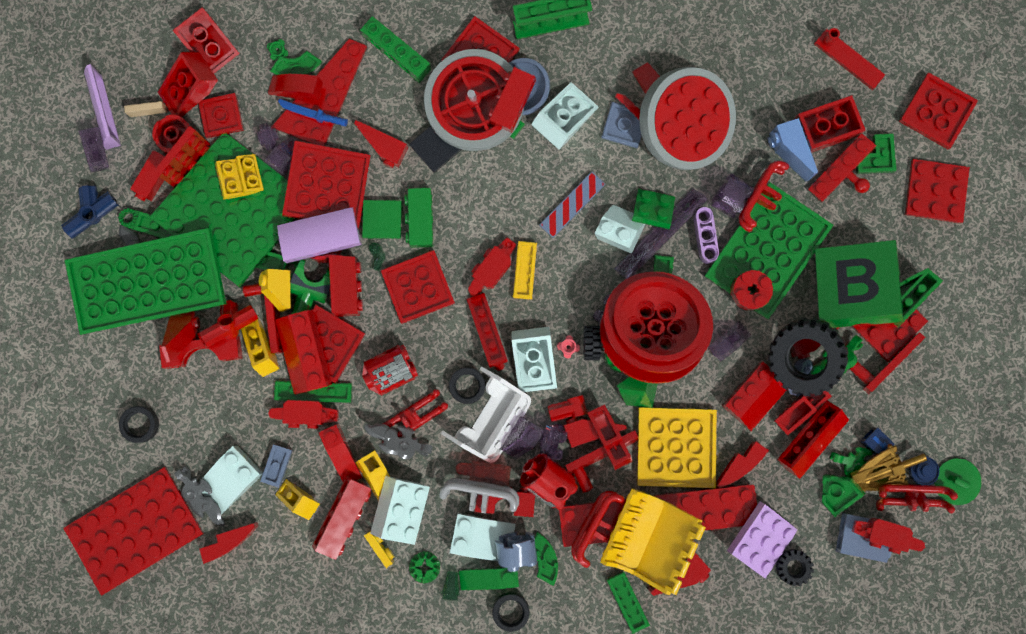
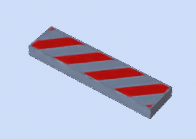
M591 172L539 226L550 237L554 238L606 184Z

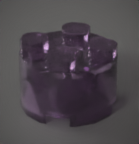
M730 173L726 177L728 182L719 187L710 206L726 216L734 218L737 213L740 214L746 204L743 202L746 197L749 198L754 188L749 183Z

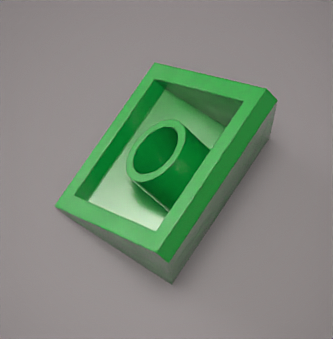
M629 377L618 384L617 388L626 405L653 408L658 383H646Z

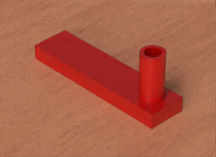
M837 28L826 29L814 45L873 91L885 74L838 38L840 31Z
M259 283L243 286L245 297L263 294ZM264 295L270 352L272 354H282L283 349L275 322L276 319L281 318L280 311Z
M485 293L468 298L467 302L490 368L494 367L495 370L501 371L504 369L508 359Z
M919 332L875 377L858 361L849 370L866 384L863 390L869 395L926 337Z
M635 430L622 436L626 447L638 441V435ZM603 446L565 465L567 471L570 474H574L583 493L594 488L584 468L607 457Z

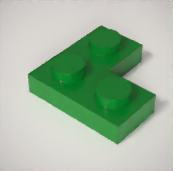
M894 134L873 135V143L876 145L873 150L874 153H870L856 167V174L893 173L897 171Z

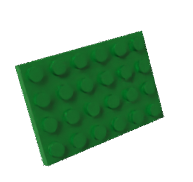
M771 182L767 186L779 192L782 198L777 201L762 193L761 195L775 203V210H769L756 203L750 216L757 222V226L748 232L739 225L704 276L730 294L731 285L740 274L750 270L766 274L772 281V297L766 305L754 309V311L769 320L814 255L815 249H818L834 226ZM753 286L748 288L749 294L755 293Z

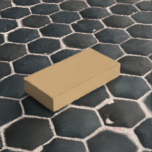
M161 101L124 106V111L129 117L168 113L167 106Z

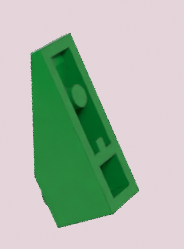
M505 567L459 570L461 590L519 587L518 571L509 572Z

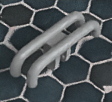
M461 478L448 480L441 488L439 497L443 500L450 494V490L471 493L469 511H474L476 508L477 494L482 495L481 513L485 514L489 496L508 500L510 504L509 509L512 512H515L519 506V496L513 488Z

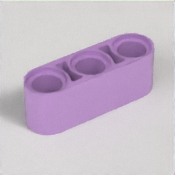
M702 207L694 215V226L699 258L703 263L710 264L718 258L719 249L713 212L707 207ZM699 214H706L708 218L707 221H701L699 219ZM702 232H708L710 240L703 239ZM706 250H710L713 253L712 259L705 257L704 252Z

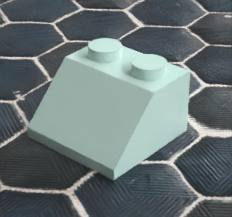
M612 205L603 215L595 235L597 239L632 254L645 224L632 221V212Z

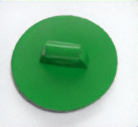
M956 458L944 462L939 467L940 473L938 479L934 482L935 486L949 487L958 494V498L952 500L948 495L938 493L943 500L953 505H964L977 497L981 489L982 480L974 464L967 460Z

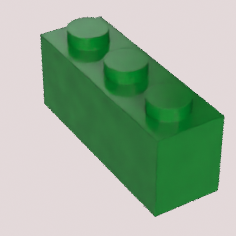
M431 188L408 189V194H405V206H408V213H405L406 225L409 224V232H406V243H409L411 248L434 247Z

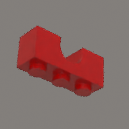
M520 488V491H516L519 496V506L514 512V516L533 517L535 495L525 488ZM477 494L475 512L481 513L482 495ZM489 496L486 513L494 514L496 503L503 498Z

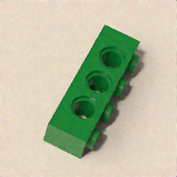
M373 16L360 29L363 38L418 83L431 71L430 63Z

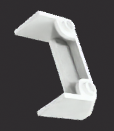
M481 367L480 370L490 376L486 384V392L491 395L490 399L472 429L464 426L457 431L455 437L445 431H442L441 434L467 451L489 463H493L500 457L530 407L531 398L503 378Z

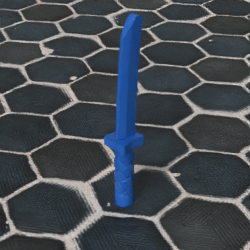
M282 99L278 100L284 109L314 118L319 123L325 121L345 127L348 124V119L326 115L322 110L318 109V111Z

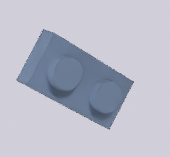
M273 444L260 482L279 488L293 450Z

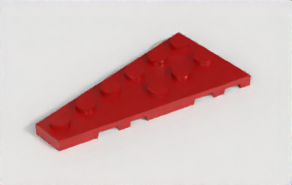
M349 39L318 73L317 76L323 82L318 100L304 98L303 100L295 99L293 104L315 111L319 109L326 115L338 117L365 54L367 45ZM286 110L271 127L308 143L325 146L334 124L325 121L319 123L314 118Z

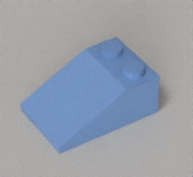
M799 118L777 125L769 134V146L774 148L775 153L788 163L805 182L809 181L818 173Z

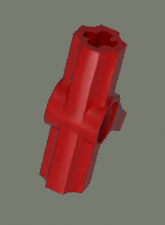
M231 300L226 301L227 304L220 307V317L217 319V323L198 333L203 345L207 348L224 338L233 339L238 336L240 329L258 319L252 306L249 305L238 311L237 303Z

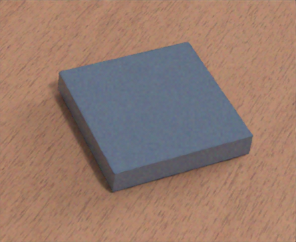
M612 102L602 139L638 148L641 139L640 121L624 105Z

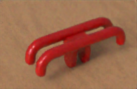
M774 161L762 173L739 215V223L744 230L750 232L757 226V222L750 216L756 203L769 210H775V203L765 198L761 193L777 201L782 198L779 192L768 187L766 184L773 173L783 175L785 170L789 169L788 163Z
M434 389L431 393L383 424L391 428L402 421L406 428L409 427L416 430L448 408V404L443 402L420 417L417 410L440 395V391ZM397 432V436L402 437V432Z
M885 484L878 489L881 499L876 502V508L878 511H883L885 505L908 506L910 511H916L917 506H919L923 512H928L929 507H942L952 514L955 512V507L951 503L941 499H927L924 493L945 494L952 500H956L958 494L946 486ZM887 492H906L905 498H885Z
M605 491L598 496L573 542L571 554L574 560L585 568L590 566V561L584 557V553L592 537L595 536L606 543L610 540L607 536L596 531L598 526H602L610 532L615 528L602 521V518L612 502H624V497L616 492Z

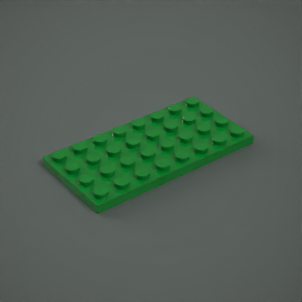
M211 228L64 260L80 335L227 304Z

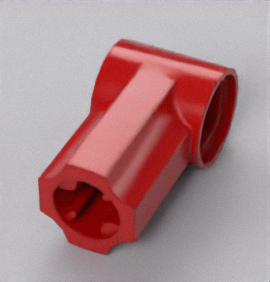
M583 395L547 406L551 422L569 417L574 418L588 413Z

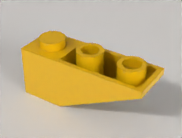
M374 450L358 460L356 465L379 501L385 476H389Z

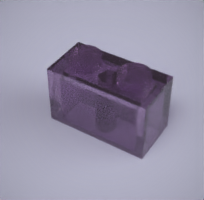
M94 127L80 130L79 134L90 172L109 169L99 128Z

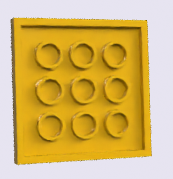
M638 408L637 486L716 488L717 410Z

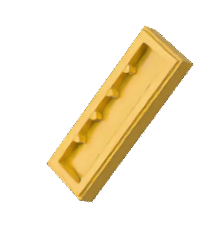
M518 241L513 298L532 300L537 243Z

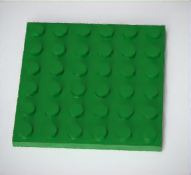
M225 133L216 140L153 212L150 218L172 236L211 228L220 273L240 288L279 242L277 225L294 222L297 219L282 216L288 180L257 156L256 160L264 190L242 197L223 200L215 166L216 161L235 159L236 156L253 154Z

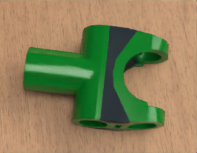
M299 260L290 280V293L297 295L291 314L311 310L313 301L325 303L330 289L329 267H327L325 274L319 280L314 281L308 279L304 274L306 260Z

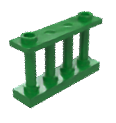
M538 0L514 5L515 21H513L516 39L589 25L587 12L592 11L591 1Z

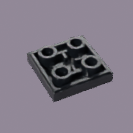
M431 126L409 144L433 173L437 172L462 150L441 139Z

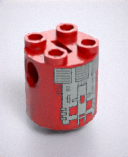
M404 344L401 346L397 345L364 361L362 377L368 389L382 396L419 376L413 362H408L410 357Z
M544 453L528 460L523 467L520 478L521 486L551 508L562 509L566 500L578 489L575 477Z

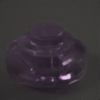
M267 122L259 125L260 131H257L261 146L265 145L268 151L274 150L277 140L280 139L276 128L273 129L272 126H269Z

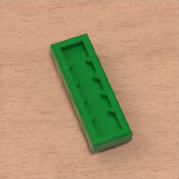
M622 571L607 578L609 587L632 634L649 627L650 624L625 572Z

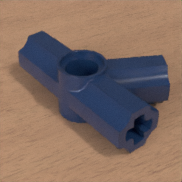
M86 185L79 187V212L61 225L64 232L71 239H74L91 225L99 223L102 217L119 206L117 200L110 192L107 191L98 198L96 186ZM93 211V216L88 219L89 212Z

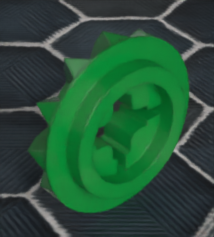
M430 552L417 553L409 564L410 575L415 581L423 584L432 582L440 572L438 558ZM424 559H426V565L433 568L427 570L425 576H423L422 569L416 568L423 565Z

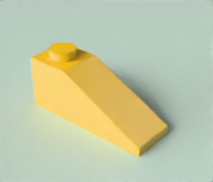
M259 318L243 327L241 331L252 368L262 377L280 369L276 354L270 352L269 339Z

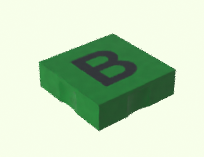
M896 240L815 249L819 321L830 323L829 326L832 328L850 327L864 323L904 322Z

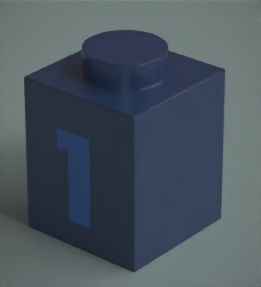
M873 427L860 440L867 449L872 451L874 456L886 450L888 444L895 445L878 427Z

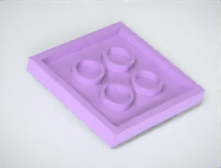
M760 501L727 551L759 575L766 578L789 542L793 539L797 529Z

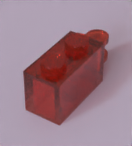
M473 460L472 464L464 462L457 464L456 472L461 475L470 476L472 481L508 486L511 466Z

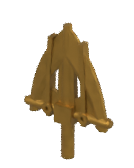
M888 444L886 450L880 452L862 465L860 469L850 474L863 491H878L880 486L885 484L909 485L907 480H905V469L927 461L925 454L923 453L901 461L899 455L895 453L897 452L896 445Z

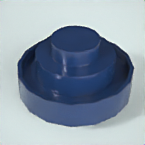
M926 457L927 461L909 467V475L917 484L931 485L939 477V466L930 457Z

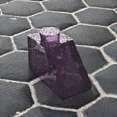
M292 137L276 146L264 160L267 166L283 177L291 166L294 142L296 141Z
M738 321L708 348L721 362L736 351L751 334Z
M520 416L500 449L517 459L536 446L544 430Z

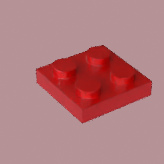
M236 93L204 99L199 102L204 133L207 139L221 136L225 133L231 134L244 131Z

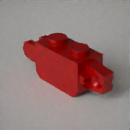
M506 238L498 247L489 248L483 256L485 258L481 264L477 263L471 271L473 273L472 278L474 279L468 288L471 296L479 295L484 287L486 289H493L511 266L510 256L516 244L509 238Z
M287 400L283 404V408H271L268 412L271 419L282 420L283 424H288V428H300V424H307V428L319 429V425L338 422L339 410L325 408V405L319 401Z
M871 518L868 522L855 520L853 523L852 532L864 537V540L870 541V546L881 549V546L884 545L889 547L888 551L900 554L901 551L908 553L909 549L921 552L926 548L922 540L912 537L913 532L908 527L877 518Z

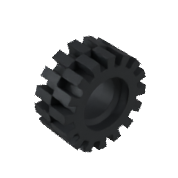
M584 326V360L600 361V326Z
M791 549L784 551L785 553L777 560L776 566L780 579L792 586H803V583H808L807 580L813 577L811 573H814L812 559L800 550ZM792 560H798L801 563L802 569L797 575H791L788 572L787 567Z

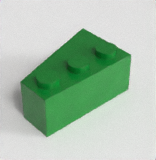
M929 268L900 282L904 321L943 282ZM896 322L894 324L899 328L903 322Z

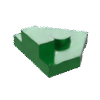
M829 474L823 475L822 503L834 517L866 494L853 478Z

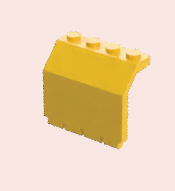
M631 489L627 495L624 508L618 516L617 524L611 532L608 545L602 553L600 563L631 573L664 594L670 595L673 593L677 595L682 584L678 576L684 578L690 565L686 557L689 559L693 558L698 547V543L694 542V539L701 540L706 527L701 525V519L669 502L643 491Z

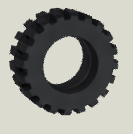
M801 318L784 326L774 337L769 348L770 353L768 354V361L771 363L769 368L775 374L774 379L777 382L780 381L783 384L781 387L785 390L789 388L796 395L803 393V396H810L811 394L817 396L821 395L824 391L828 392L840 381L848 363V348L845 346L846 341L843 336L841 337L838 334L839 331L836 328L833 329L829 326L830 323L826 321L821 322L817 318ZM811 339L824 347L827 352V363L823 370L816 374H805L798 371L792 365L789 353L791 347L797 341Z

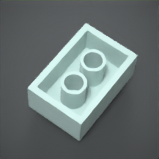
M385 476L370 534L381 539L415 545L430 487L417 482Z

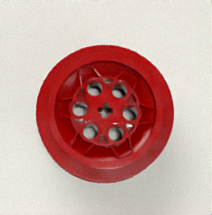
M665 272L639 273L621 282L609 296L600 323L601 343L610 361L624 374L646 383H668L689 374L701 361L713 334L712 313L703 295L688 281ZM641 313H646L648 317L642 316ZM660 314H665L668 318H663ZM631 328H637L639 332H634ZM670 330H675L678 334H673ZM641 344H646L649 348H643ZM660 345H665L668 349H663Z

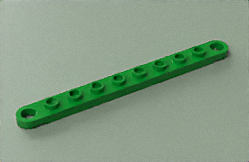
M129 208L119 213V222L126 228L158 238L172 236L150 218V214ZM129 213L133 214V221L125 223V216ZM269 252L257 266V269L285 270L286 265L290 263H285L282 255ZM297 261L290 262V263L294 264V265H295V268H296L298 262H297Z

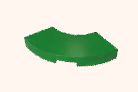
M305 51L297 58L279 56L270 72L275 75H308L315 71L322 64V61L308 51Z
M537 532L535 536L538 561L536 577L554 586L558 575L557 556L550 542Z

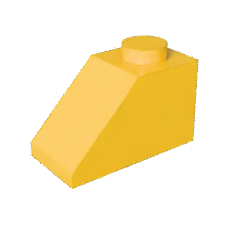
M266 269L261 272L259 276L261 292L280 312L291 309L290 270Z
M287 479L275 494L293 513L307 520H310L320 505L315 498Z

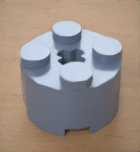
M517 532L501 535L499 540H495L498 564L501 567L507 568L509 572L518 571L519 567H531L537 564V552L533 533L525 532V535H517Z

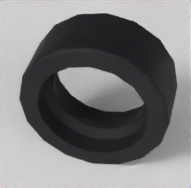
M470 367L455 371L449 381V391L452 397L463 404L477 402L484 395L486 389L482 374ZM469 374L477 379L479 388L475 395L463 397L456 390V383L461 376Z
M135 406L125 410L119 420L121 435L127 441L133 443H142L153 439L159 429V418L156 413L144 406ZM137 413L145 414L150 420L149 430L142 436L133 435L128 428L129 419Z
M513 592L504 593L499 596L494 603L492 611L493 620L496 625L508 632L518 631L523 628L530 614L525 598ZM508 600L516 601L522 607V617L516 623H506L500 617V607Z

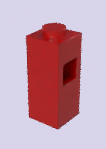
M154 150L130 190L135 192L134 196L144 202L146 199L152 202L164 182L153 171L165 156Z

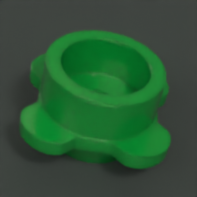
M282 39L267 44V49L271 53L270 58L273 61H277L279 56H288V51L284 46L285 42Z

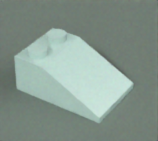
M571 82L538 113L531 125L555 147L560 149L599 107Z
M550 327L512 331V347L518 389L523 392L557 388Z
M232 446L202 478L208 482L212 489V494H208L205 491L202 494L204 497H211L219 506L221 514H223L263 475V472L239 446Z
M458 513L450 553L498 561L495 540H499L501 535L514 532L516 524Z

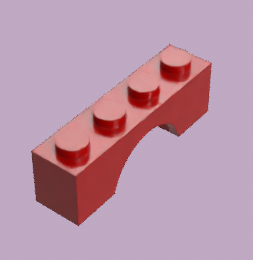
M236 336L233 339L224 338L207 348L201 340H196L195 337L171 362L167 363L161 345H159L161 367L163 369L186 367L189 357L200 349H210L220 361L243 359L240 336Z

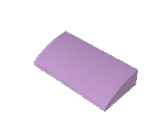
M89 64L85 67L84 75L104 148L108 150L121 146L102 75Z
M353 207L277 225L282 257L285 263L362 245Z

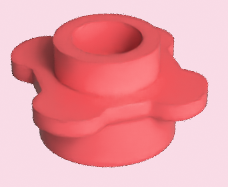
M567 336L563 342L557 344L558 350H561L567 359L571 358L574 352L580 350V346L573 341L572 336Z

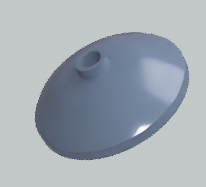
M529 58L515 59L509 62L513 68L516 67L536 77L535 85L522 114L528 115L541 108L547 100L550 91V79L545 68L537 61Z

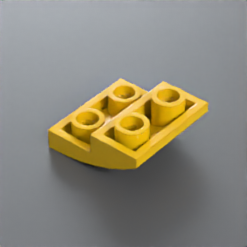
M255 154L236 156L235 159L216 161L215 166L223 200L242 197L264 190Z

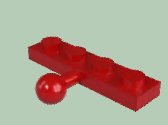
M861 133L811 185L808 191L823 203L848 178L854 183V188L858 193L867 192L870 188L869 181L865 178L857 177L852 171L874 150L876 145Z

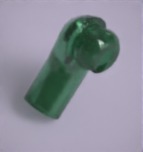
M371 243L368 247L369 252L374 257L371 269L379 272L386 255L381 245Z

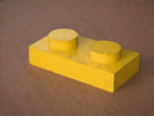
M370 532L364 535L385 568L392 565L395 556L389 548L385 549L381 543L384 540L370 534Z

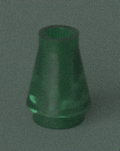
M447 571L441 594H443L442 599L458 601V596H460L458 572Z

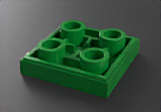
M363 200L362 238L401 239L402 201Z

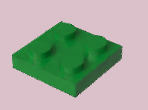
M638 188L632 221L670 229L675 196Z

